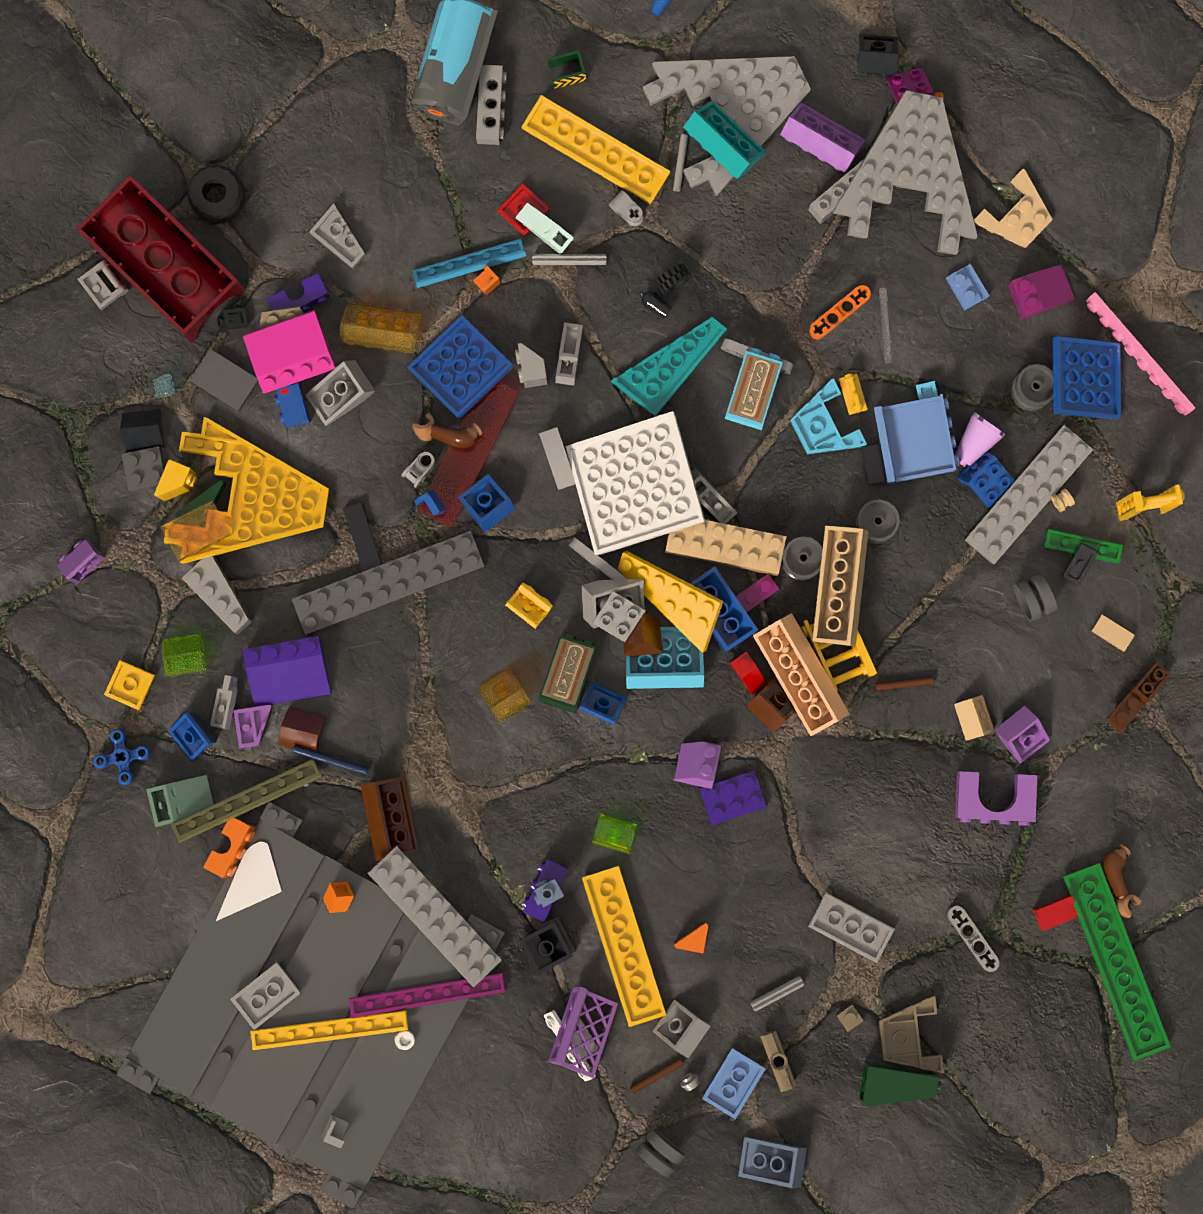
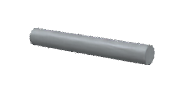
M681 134L673 185V191L678 192L681 189L688 135Z

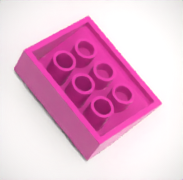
M315 310L243 335L256 377L264 394L335 369V358Z

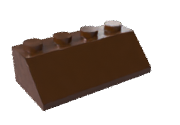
M404 776L360 785L375 861L382 860L395 846L404 855L419 852Z

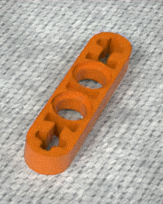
M860 285L812 323L809 330L811 337L818 340L830 333L869 300L871 295L870 289L867 286ZM858 291H865V299L863 297H860L857 300L858 305H856L854 299L858 296ZM848 301L852 304L853 308L851 311H844L842 304ZM829 314H836L838 321L830 323L827 319ZM821 320H824V322H825V324H826L827 326H825V327L822 329V331H821L822 334H821V335H820V333H816V334H815V333H814V331H815V326H816L817 328L821 327V326L823 325V322H822Z

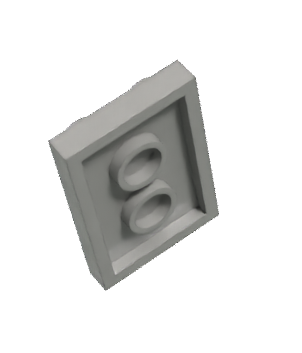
M276 962L230 1000L253 1030H255L301 994V991L281 965Z

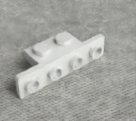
M552 1010L546 1013L544 1018L546 1019L547 1026L557 1036L561 1020L556 1012ZM579 1017L578 1022L580 1027L582 1028L585 1025ZM587 1028L582 1030L586 1040L592 1038ZM579 1033L573 1035L572 1041L574 1046L582 1043ZM594 1040L587 1043L591 1053L597 1051L598 1046ZM584 1046L576 1049L580 1059L588 1055ZM573 1052L568 1053V1059L573 1063L576 1062ZM587 1061L581 1062L584 1070L590 1072L591 1067ZM578 1073V1075H579L582 1079H584V1081H588V1080L593 1079V1078H590V1077H588V1076H585V1075H583V1074Z

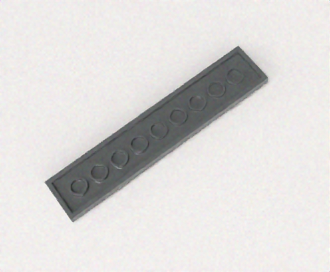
M469 531L292 599V602L306 635L484 567L472 532Z

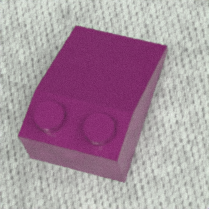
M1061 265L1017 278L1008 285L1021 320L1075 300Z

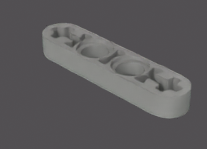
M724 339L721 349L744 358L746 349L750 350L751 347L730 339ZM783 360L780 372L790 374L793 364Z
M575 537L569 543L573 550L611 580L627 579Z
M960 906L950 907L947 911L949 921L981 967L988 972L996 971L999 967V960L968 914ZM953 910L961 911L959 916L962 920H964L965 918L967 919V921L961 923L959 927L957 926V924L960 923L957 918H952V915L954 914L952 912ZM965 925H970L973 929L970 936H965L962 932ZM977 941H981L984 944V949L981 952H976L973 948L974 943ZM987 951L990 952L986 954L987 957L995 960L992 968L990 966L986 967L987 960L984 957L979 958V956L984 955Z

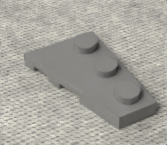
M333 203L309 233L354 269L363 259L365 253Z

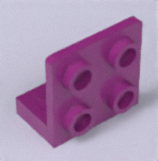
M923 68L886 77L895 98V106L905 91L934 96V91Z

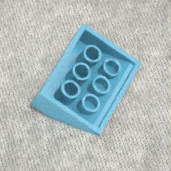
M660 627L663 654L626 656L627 689L704 687L703 653L677 627Z

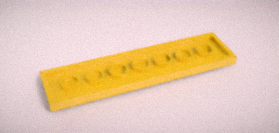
M542 95L522 125V129L650 205L670 175V171Z
M619 866L582 877L629 1027L665 1016L666 1012Z

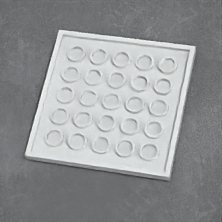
M672 411L565 446L595 555H601L705 522L675 412Z

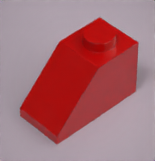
M747 652L730 663V666L751 695L767 685L758 667Z

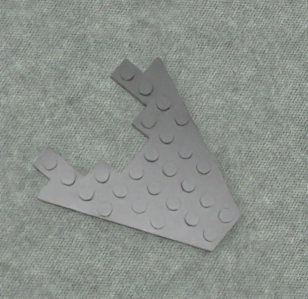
M795 56L653 62L652 66L658 80L643 86V91L650 105L683 90L686 91L692 106L710 98L761 147L811 92V88ZM713 156L683 170L691 188L709 181L715 196L719 195L734 178Z
M905 91L833 210V214L850 217L847 236L868 238L872 202L889 205L892 199L893 186L927 192L925 211L942 214L937 252L956 255L958 254L960 237L977 238L942 97Z

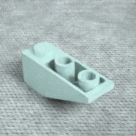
M526 203L515 217L558 254L562 253L573 240L569 233L529 203Z

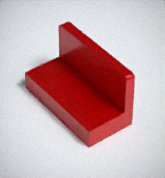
M1067 895L1033 909L1042 931L1077 918L1073 906L1075 903L1073 897Z

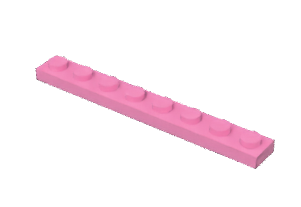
M1096 292L1086 300L1089 310L1093 313L1096 312L1100 317L1099 320L1102 325L1109 327L1113 332L1112 336L1118 342H1122L1125 346V351L1130 356H1134L1138 366L1143 371H1147L1150 375V380L1155 385L1160 386L1163 395L1173 401L1175 409L1180 414L1186 416L1193 411L1195 407Z

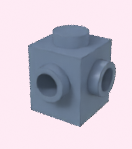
M545 879L536 884L538 888L534 890L536 894L533 895L538 905L542 904L543 907L564 896L556 879L549 882Z

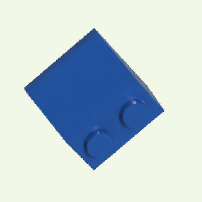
M489 474L458 497L484 532H487L515 510L509 497Z

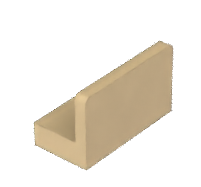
M983 695L954 704L966 740L995 732Z

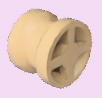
M1065 488L1060 491V494L1051 496L1052 502L1059 512H1063L1067 506L1075 504L1073 497Z

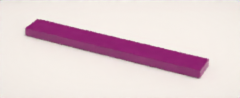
M501 972L486 975L475 987H472L466 979H459L348 998L351 1018L503 993L505 992L503 973Z

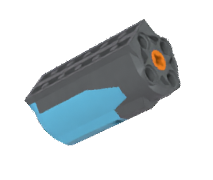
M443 0L439 3L410 101V105L428 118L446 121L457 126L467 119L497 10L486 7L474 0Z

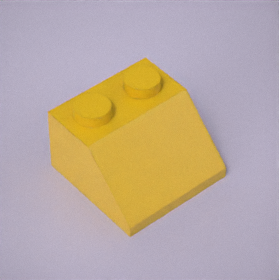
M168 460L154 495L163 501H167L190 491L191 487L196 485L197 473L189 467Z

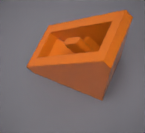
M703 923L675 942L674 946L677 949L703 953L708 931L707 923Z

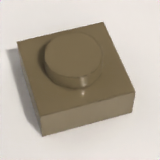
M852 1004L836 1015L847 1032L863 1022V1019Z

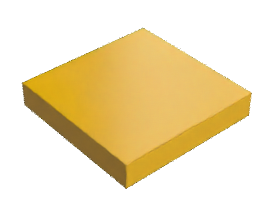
M119 660L104 695L137 710H141L156 675Z

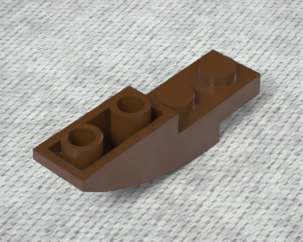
M1155 662L1123 696L1105 720L1117 731L1122 732L1171 674L1158 662Z

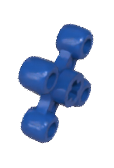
M114 729L110 734V739L115 745L114 752L110 755H96L93 759V764L98 769L107 768L111 764L117 765L119 768V783L130 785L134 781V774L130 771V763L135 759H149L151 750L145 745L129 750L125 745L126 732L122 729ZM118 733H120L121 735L119 740H117L116 735ZM143 749L145 750L144 756L141 755ZM124 753H125V755H124V757H126L125 761H124V760H121V761H120L119 754H124ZM101 758L104 760L102 765L99 763ZM126 774L128 775L127 781L124 780Z

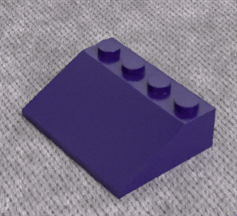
M320 636L242 649L255 707L331 694L323 643Z

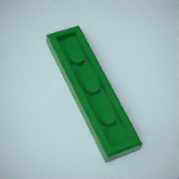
M1047 529L1043 548L1074 555L1079 544L1082 542L1099 552L1095 559L1120 564L1123 550L1122 544Z

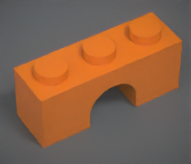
M237 817L228 820L221 833L228 836L231 841L229 851L222 854L219 851L212 850L203 868L221 878L229 879V877H232L237 869L235 865L245 854L246 849L244 848L247 842H250L254 837L255 827Z

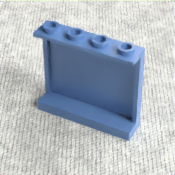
M943 394L891 406L874 407L888 484L957 471L956 466H960L958 454L954 455L953 447H956L955 437L950 436L949 429L953 428L951 417L946 415L949 405L948 399H943Z

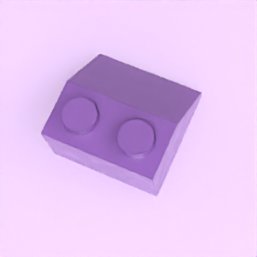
M85 539L84 541H79L70 554H65L57 566L68 581L78 584L105 557L90 541Z
M1026 706L1022 707L995 729L1000 740L1020 764L1050 741L1039 719Z
M706 742L681 744L674 781L712 789L721 746Z

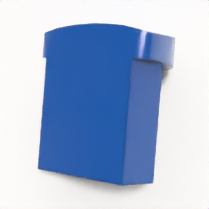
M429 490L414 501L417 506L426 502L434 516L441 515L447 511L435 490Z

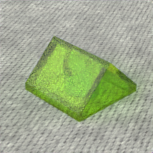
M600 814L592 843L629 854L637 824Z

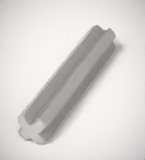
M798 976L751 1001L750 1004L754 1011H758L803 987L804 982Z

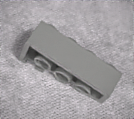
M215 556L201 559L182 577L235 634L239 635L252 622Z

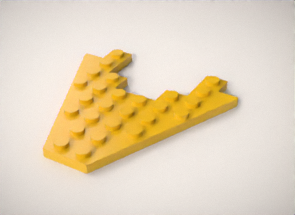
M206 417L203 419L201 434L182 432L180 452L217 457L214 474L232 477L233 481L228 512L208 510L206 528L167 523L164 543L183 546L181 563L200 560L324 527L329 488Z

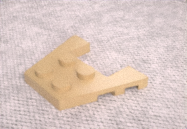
M1022 169L1010 183L1024 197L1000 222L984 209L974 219V224L1026 248L1053 219L1025 169Z

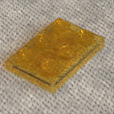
M213 501L160 527L178 562L231 535Z

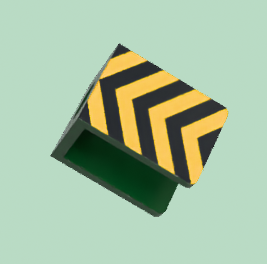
M579 50L547 59L549 69L578 61L580 72L553 79L554 89L586 81V72Z

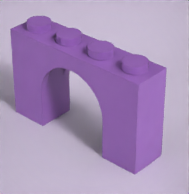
M957 771L955 818H960V822L972 823V819H980L979 823L991 824V820H999V824L1011 825V821H1018V825L1030 826V822H1036L1037 775L1015 774L1014 797L1011 804L1003 811L993 812L985 808L979 799V772Z

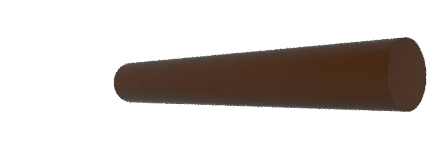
M932 676L875 683L876 691L930 685L934 684V679Z
M678 1059L629 1088L635 1094L684 1064L681 1059Z

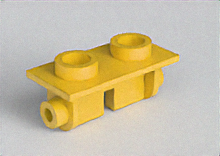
M851 373L843 378H839L849 415L868 410L858 375Z

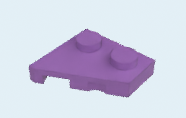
M271 705L234 710L239 749L259 745Z

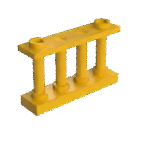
M1175 485L1155 496L1144 497L1141 496V491L1133 492L1116 502L1119 520H1128L1144 510L1160 508L1161 514L1166 513L1183 504L1185 499L1184 491L1180 489V485Z
M807 620L802 622L801 630L805 637H809L817 658L836 691H838L836 685L858 675L867 674L868 677L877 674L859 631H857L856 646L825 660L821 649L833 644L813 642L814 624L809 625ZM859 656L862 663L859 664L860 667L837 677H832L828 667L851 657Z

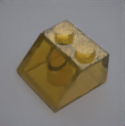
M509 667L477 687L499 723L532 703Z

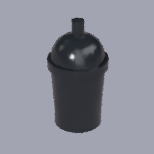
M640 291L639 294L642 296L641 302L644 308L649 309L664 319L672 307L659 297L656 292L648 291L643 293Z

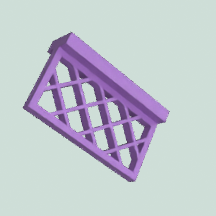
M573 987L548 1062L594 1078L618 1003L589 992L583 987ZM586 996L591 997L594 1002V1006L589 1009L586 1008L584 1003ZM608 1004L611 1006L609 1014L603 1016L600 1006ZM596 1008L600 1018L592 1022L588 1012ZM585 1014L588 1024L581 1028L578 1020L581 1015ZM601 1021L604 1029L602 1033L597 1034L594 1024ZM590 1027L594 1037L586 1040L582 1030ZM579 1033L582 1043L574 1046L572 1041L573 1035ZM596 1040L598 1045L597 1051L591 1053L587 1043ZM584 1046L588 1055L580 1059L576 1049ZM570 1052H573L576 1062L572 1064L565 1062L566 1056ZM588 1058L592 1064L590 1072L584 1070L581 1063Z

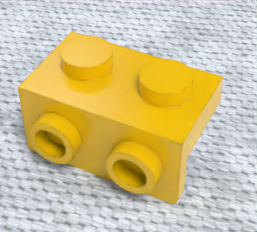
M525 583L520 585L519 589L505 605L535 629L553 607L547 598L540 596L531 586Z

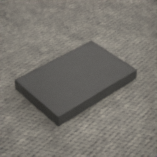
M211 349L190 380L193 384L237 411L241 410L258 383V379Z

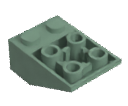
M207 775L146 789L155 827L173 824L214 805Z

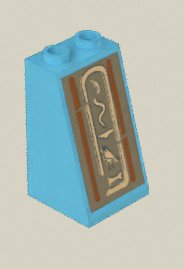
M751 347L750 350L746 349L725 419L762 430L783 360H780L779 355L769 353V356L761 354L762 350Z

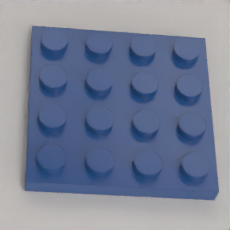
M461 315L407 368L460 419L514 366Z
M1061 336L1053 337V414L1114 420L1121 419L1120 343Z

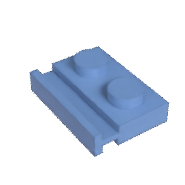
M971 264L946 277L948 284L964 311L989 297L988 292Z

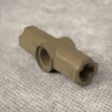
M776 1030L761 1035L760 1038L780 1091L793 1089L797 1085ZM777 1056L783 1057L784 1060L780 1066L773 1064V1059Z

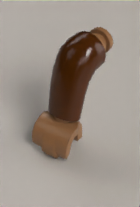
M429 413L425 415L428 422L426 425L412 424L413 430L419 439L423 441L436 439L456 448H469L475 444L474 440L477 438V435H482L481 429L475 423L472 424V428L468 427L467 429L463 427L461 429L436 425Z
M1120 844L1118 849L1109 851L1105 855L1103 869L1109 885L1116 896L1114 901L1119 914L1122 917L1130 918L1132 911L1128 908V902L1130 901L1133 905H1140L1142 901L1137 896L1128 894L1129 890L1124 879L1123 869L1126 865V856H1129L1131 852L1126 846Z

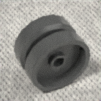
M1039 364L1029 365L1023 369L1011 383L1010 392L1015 404L1023 410L1036 411L1053 400V371Z
M881 499L866 503L857 513L855 519L856 528L869 531L867 542L871 544H881L889 540L898 530L900 523L899 513L895 506ZM878 518L881 524L877 525L874 520Z
M805 536L790 541L783 551L781 561L785 573L794 580L805 581L812 579L821 569L822 546L813 538ZM805 555L807 557L805 562L800 560V556L803 557Z
M1037 573L1029 577V583L1022 580L1013 584L1017 601L1030 622L1041 618L1042 612L1048 615L1057 611L1054 595L1042 574Z
M652 1128L646 1136L647 1141L652 1146L641 1142L635 1151L651 1168L669 1178L675 1171L670 1161L680 1164L686 1155L667 1137Z

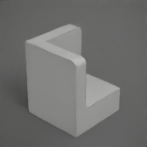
M331 1115L321 1136L323 1142L342 1148L344 1143L343 1136L349 1125L348 1121Z

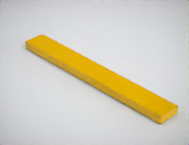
M407 1010L251 1030L253 1050L405 1031L409 1030Z

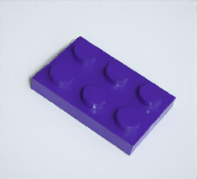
M755 771L715 783L712 789L699 788L711 825L766 808Z

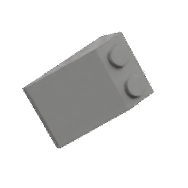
M352 360L343 361L305 396L324 425L328 426L364 402L375 392V389L357 362Z
M598 580L582 585L583 619L593 629L598 628L592 622L612 591L631 602H637L641 608L645 609L644 580Z

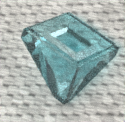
M165 374L152 380L157 399L176 394L170 374Z

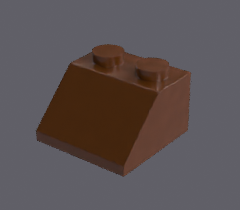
M776 676L747 705L752 713L773 733L796 711Z

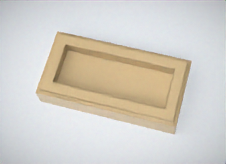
M1100 615L1091 630L1123 652L1135 636L1104 615Z

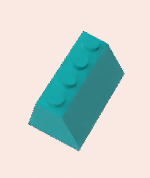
M713 100L694 111L683 126L688 134L695 138L702 148L707 150L736 179L745 175L767 153Z

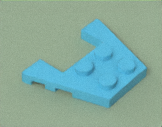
M834 378L790 420L807 455L867 445L860 429L841 437L824 404L841 395Z

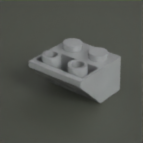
M519 343V349L515 350L517 364H521V368H518L520 383H524L525 388L548 385L544 359L522 343Z

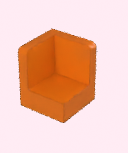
M487 265L484 267V271L473 280L486 296L500 284L499 278Z
M348 881L330 882L323 900L329 913L346 912L354 894Z

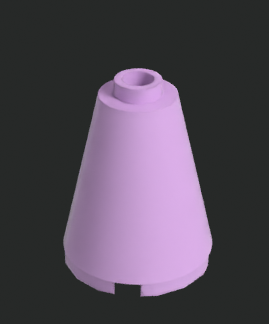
M974 412L955 455L958 454L959 463L964 467L966 464L971 466L1000 441L1005 433Z

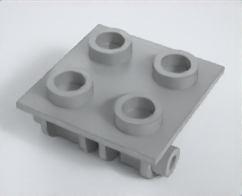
M612 591L592 623L625 642L646 610L641 608L637 602H631Z

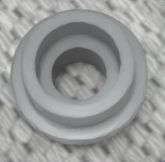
M688 1073L682 1077L680 1085L686 1091H690L698 1086L699 1077L697 1074Z

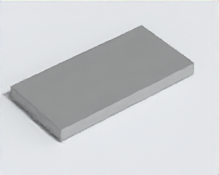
M825 892L808 927L876 963H878L895 928Z

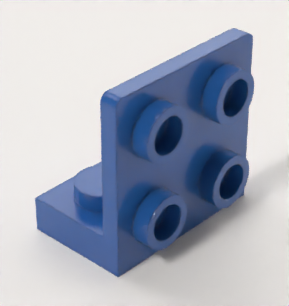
M988 452L983 454L971 466L968 465L956 477L961 483L971 487L987 507H990L1014 482L1012 476L998 459Z

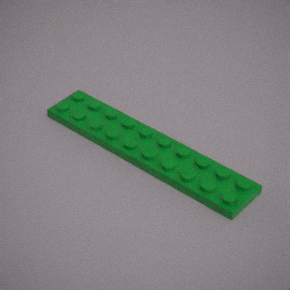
M1100 863L1062 876L1069 895L1074 899L1075 903L1073 906L1132 1059L1136 1061L1170 1048V1043Z

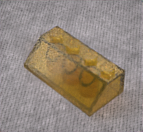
M347 303L340 322L339 342L348 345L354 344L368 348L374 347L387 351L394 350L414 354L418 344L422 314Z

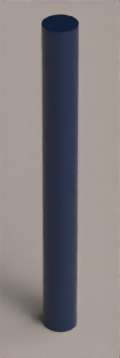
M294 745L292 753L366 775L368 770L367 767Z

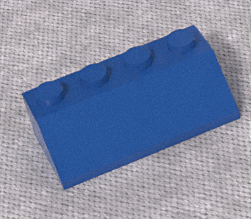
M713 567L690 583L723 601L712 635L724 653L758 631L716 567Z

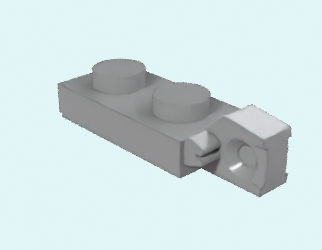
M225 675L224 683L220 689H217L211 726L230 730L237 696L238 677Z

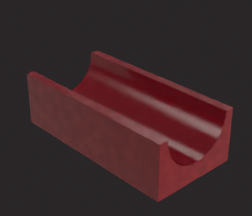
M131 175L76 228L191 343L197 339L198 330L203 322L219 305L235 295L241 296L245 292L239 281Z

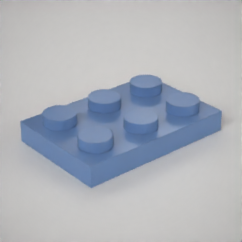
M731 1048L702 1099L736 1119L766 1068Z

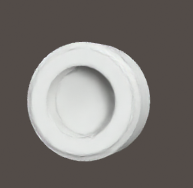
M405 1030L396 1033L395 1043L399 1049L408 1050L414 1045L415 1038L411 1031Z

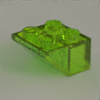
M201 633L163 640L162 659L166 677L170 678L208 671Z

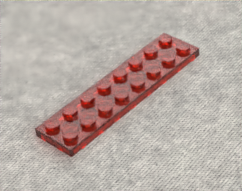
M498 382L466 412L458 429L462 427L465 429L468 427L472 428V424L475 423L481 429L482 435H477V438L474 440L475 444L466 449L450 445L428 491L435 490L447 511L441 515L434 516L426 502H424L418 509L419 513L447 527L453 528L464 506L458 497L475 484L519 395V391Z

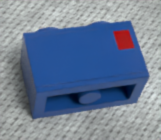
M299 383L276 389V404L281 406L282 413H279L281 423L285 424L287 428L310 423Z

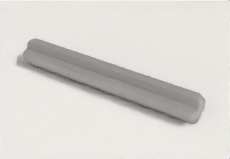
M606 254L532 255L533 265H606L607 263Z

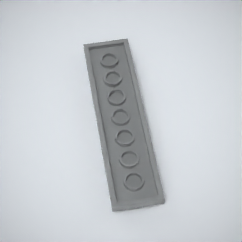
M1063 425L966 537L965 541L994 565L1093 449L1068 427Z
M397 846L368 872L369 876L472 987H475L502 961Z

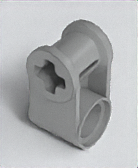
M623 190L609 203L612 210L629 225L639 226L643 222L642 209ZM632 213H633L634 215L638 214V218H636V217H633V218H632V217H631V214H632Z
M422 452L404 470L401 476L409 479L415 488L419 487L436 466V458L429 452ZM431 457V464L423 466V458Z

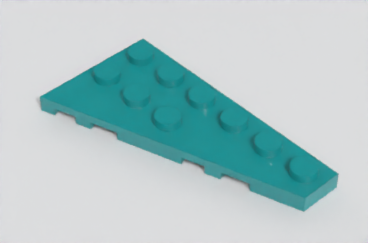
M711 317L692 331L676 339L673 343L663 347L620 376L615 377L611 382L652 416L656 417L727 331V328Z

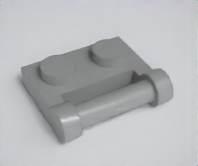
M106 260L101 261L77 279L101 310L128 292V288L121 284L109 268ZM103 271L116 288L114 292H111L99 277V272Z

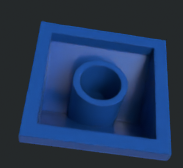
M592 682L579 709L615 725L627 698Z
M186 712L169 730L191 761L215 744V741L192 712Z

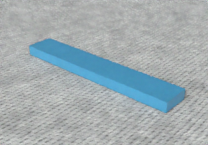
M518 239L412 270L416 286L420 288L484 269L486 265L491 267L526 256L522 240Z

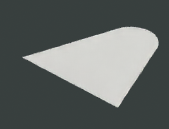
M255 843L245 852L216 921L282 892L267 843Z

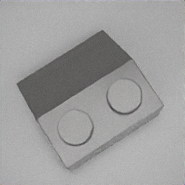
M674 999L667 1009L666 1015L660 1019L652 1032L675 1051L689 1058L711 1026Z

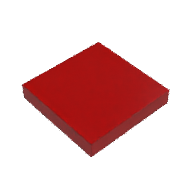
M522 183L497 209V212L525 237L531 230L515 217L526 203H529L544 215L550 211V208Z

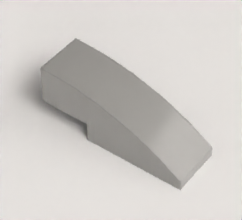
M564 322L555 383L573 386L575 384L583 325Z
M558 428L539 433L558 490L575 485L573 472Z

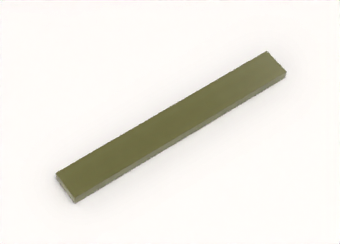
M311 759L171 824L178 842L181 843L322 776L314 759Z

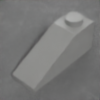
M695 468L691 473L699 501L720 523L726 524L737 514V511Z

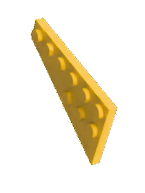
M624 551L618 565V570L627 579H643L644 596L702 653L705 652L723 601L628 551Z

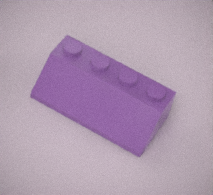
M802 102L789 116L780 134L787 141L797 144L802 150L814 154L819 160L826 161L836 170L843 171L844 173L851 166L866 141Z

